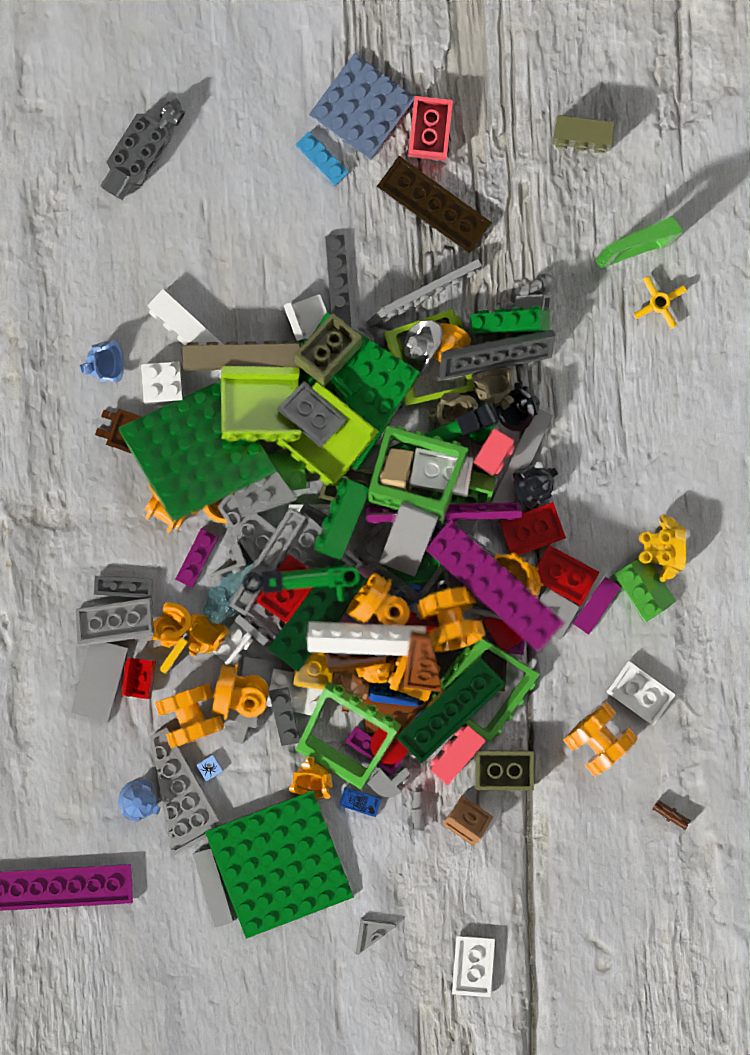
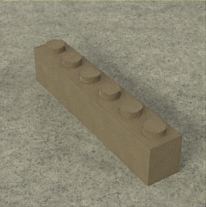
M292 340L283 341V344H276V341H264V344H256V341H246L245 345H237L235 341L226 342V345H218V342H206V345H199L198 342H188L186 346H183V370L212 371L221 370L222 366L299 367L295 364L294 354L299 349V344H295V341Z

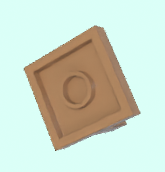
M461 795L442 825L474 846L482 838L493 816Z

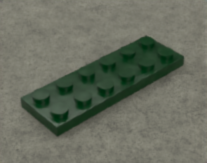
M334 558L329 566L348 564L343 560ZM347 571L344 574L346 580H351L354 577L353 571ZM359 573L360 578L357 584L344 587V601H338L336 587H313L267 649L299 672L313 653L308 652L309 622L335 623L366 582L367 578Z
M478 656L408 722L395 737L422 764L496 695L506 683Z

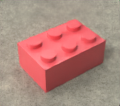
M414 97L408 157L446 161L453 100Z
M494 429L472 465L489 476L497 475L505 464L502 462L503 458H508L515 448L512 445L514 440Z
M467 724L454 733L456 737L452 742L448 740L444 744L442 754L440 756L436 754L430 761V771L447 785L451 783L486 741Z

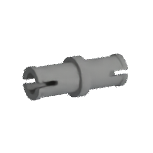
M411 792L412 809H410V813H412V831H425L424 813H426V809H424V792Z

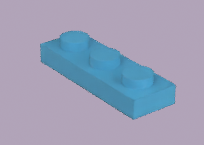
M310 132L305 134L295 144L335 186L349 174V171Z

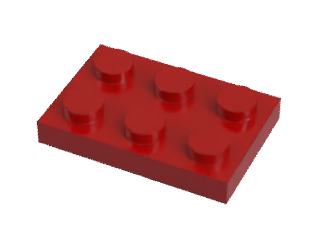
M554 502L522 513V518L499 521L511 555L512 553L521 555L566 538Z
M548 545L537 565L540 581L545 587L582 606L599 574V571L551 545Z
M288 554L277 570L293 571L310 568L291 554ZM312 588L287 589L282 592L263 593L262 590L255 601L287 623Z

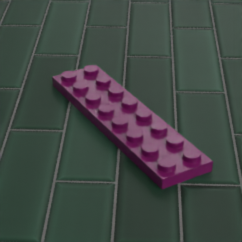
M450 520L425 549L538 652L547 645L565 624L558 615L453 521Z
M131 864L0 871V911L133 903Z

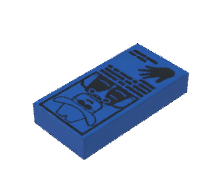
M345 787L339 806L376 817L381 798Z

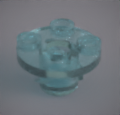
M210 587L207 604L203 608V614L207 616L211 624L218 625L224 621L226 616L233 617L238 611L229 606V598L231 596H229L225 587Z

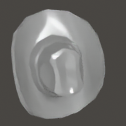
M422 320L416 323L408 331L404 341L405 357L411 367L421 372L420 376L423 375L431 363L443 337L441 325L433 320Z

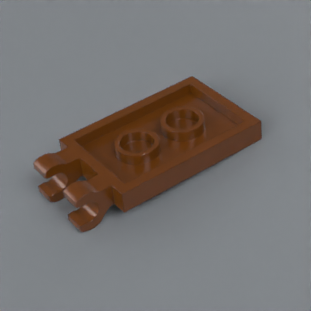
M119 408L116 414L103 410L101 417L114 422L110 432L97 428L95 435L107 439L106 445L131 453L119 432V427L142 416Z
M323 652L329 673L385 664L386 659L394 661L398 658L397 655Z

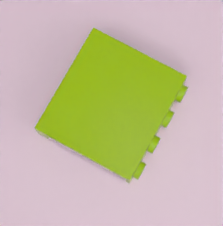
M222 366V439L228 441H236L238 439H246L247 441H256L258 439L276 441L277 439H285L288 442L299 439L301 430L278 411V407L298 388L299 367Z
M316 382L312 388L347 418V422L322 448L302 431L300 438L296 439V441L288 442L285 439H277V444L284 450L287 448L291 450V456L297 461L303 460L306 463L305 467L313 474L317 472L321 476L319 479L323 483L336 486L379 431L326 387Z

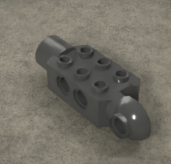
M177 98L165 104L160 112L159 117L161 119L159 122L146 114L137 113L106 161L110 171L100 187L123 201L132 185L141 186L172 138L169 129L172 125L178 126L184 117L185 111L182 110L181 103Z

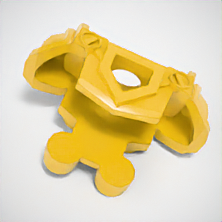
M661 514L659 522L662 530L659 533L651 534L645 531L639 535V541L644 544V551L639 554V560L645 564L650 562L662 565L659 580L665 582L674 578L679 571H683L685 568L686 534L684 526L679 525L674 518Z

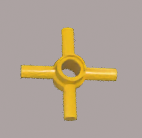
M650 276L645 277L643 281L652 296L650 304L633 313L635 318L639 319L655 311L663 314L670 329L676 327L677 323L668 308L670 307L671 300L687 292L685 286L682 285L666 294L658 292ZM659 297L664 299V307H658L655 304V299Z

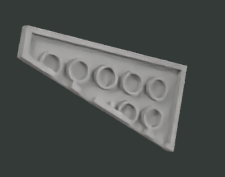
M477 259L382 307L367 321L368 326L372 328L381 322L386 323L393 319V316L401 315L407 312L409 308L423 304L432 294H439L447 286H454L460 283L463 277L467 276V278L474 276L478 273L477 269L482 266L480 261Z
M277 471L234 493L242 518L297 500Z
M230 494L224 497L217 507L255 563L276 528L258 513L242 518L235 495Z
M166 727L150 736L172 856L205 839V830L219 826L221 822L179 747L170 748L166 734L170 733V731Z

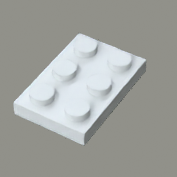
M416 448L410 486L445 492L458 458L436 451ZM466 458L453 494L467 497L473 458Z
M630 661L625 664L606 691L652 726H654L675 696L673 692Z
M274 668L269 691L288 687L294 712L312 715L323 690L293 686L294 672ZM268 694L266 706L272 707ZM323 708V710H322V713H321V715H320V718H322V716H323L324 708Z
M456 935L452 994L491 997L495 938Z

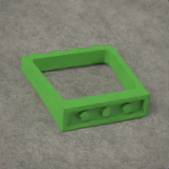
M670 216L607 245L600 255L597 256L595 262L602 269L639 254L668 247L684 231L674 218Z
M387 426L369 488V502L399 510L403 501L439 515L437 521L443 522L467 458L468 448L462 447L457 441H452L451 443L444 442L438 436L426 437L420 431L411 433L402 426H396L395 428ZM392 440L458 458L440 501L379 485L380 473L383 471L384 460Z
M482 637V640L471 644V646L463 647L441 677L443 690L478 656H481L485 650L492 651L526 672L523 679L486 728L480 727L472 719L466 722L469 727L490 742L494 736L501 734L502 725L505 721L512 719L514 715L513 710L516 706L523 704L525 701L524 695L527 691L535 688L537 684L536 679L540 674ZM432 691L431 696L435 698L440 692Z
M328 682L295 750L306 757H314V762L362 789L402 725L395 722L393 716L380 713L376 706L367 705L362 702L358 695H350L345 692L343 686L333 685ZM328 697L388 733L387 738L368 768L313 736V731Z

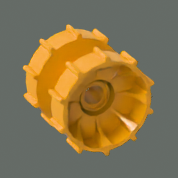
M512 553V555L495 554L496 557L494 559L536 597L539 596L541 586H544L537 572L539 568L525 562L523 557L518 558V555Z
M465 587L447 589L419 600L420 603L417 605L420 619L428 621L438 620L439 628L428 632L431 635L434 652L454 651L471 646V644L482 640V636L485 635L482 621L463 619L462 613L472 609L476 603L474 593Z
M209 683L154 702L159 716L173 711L177 715L181 729L166 734L170 748L225 729L221 715L204 720L198 702L214 697Z
M607 702L585 717L563 739L572 751L587 742L596 752L585 765L594 777L601 774L626 754L638 739L630 728L623 730L617 736L610 732L605 725L613 718L616 712Z

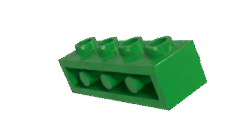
M530 306L529 310L515 307L512 308V311L507 312L506 309H495L494 313H489V310H478V314H470L471 334L492 335L550 330V311L542 310L541 306Z
M343 478L337 487V495L330 504L328 517L323 521V529L315 540V550L341 560L368 496V487Z

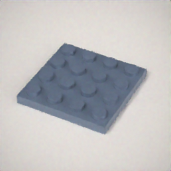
M354 53L309 113V116L371 160L413 104L414 96Z

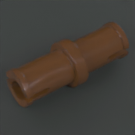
M659 799L652 808L653 811L665 817L666 821L673 822L684 831L691 821L678 813L676 808H670Z

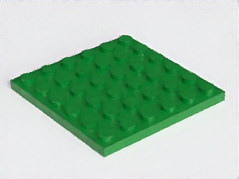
M326 312V314L324 315L323 319L321 320V322H320L319 325L317 326L316 330L325 322V320H326L331 314H329L328 312ZM360 334L362 336V346L337 372V375L353 392V395L345 400L330 382L324 386L379 431L352 465L356 470L361 468L421 372ZM299 367L298 387L304 381L313 387L318 381Z
M221 380L183 397V400L174 401L119 427L120 434L172 522L276 473L274 465L258 440L247 441L246 439H238L236 441H228L222 439Z
M313 790L205 830L209 845L246 939L354 898Z

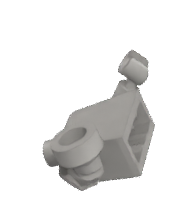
M540 274L535 281L526 283L521 288L519 296H516L515 303L508 302L506 304V312L512 311V308L515 307L529 310L530 306H541L542 310L550 311L552 295L534 294L538 291L542 293L551 292L555 287L553 276L550 274ZM540 331L523 332V333L529 335V334L538 333V332H540Z

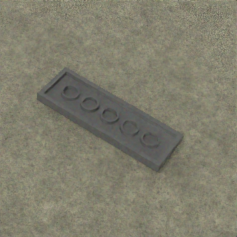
M540 331L529 335L523 334L519 337L504 338L499 341L484 342L479 345H468L463 348L441 352L439 372L441 380L552 358L555 341L554 331Z

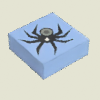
M214 755L197 764L206 781L223 771Z

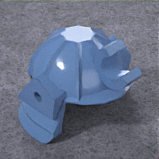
M112 340L108 343L104 341L91 345L92 349L87 354L86 363L79 365L81 373L84 372L85 375L91 374L94 377H98L100 382L109 380L119 382L124 373V358L119 343L116 340Z
M133 780L122 788L118 802L123 816L132 821L139 822L140 818H146L153 813L159 814L161 807L157 806L156 798L151 792L153 788L151 782Z

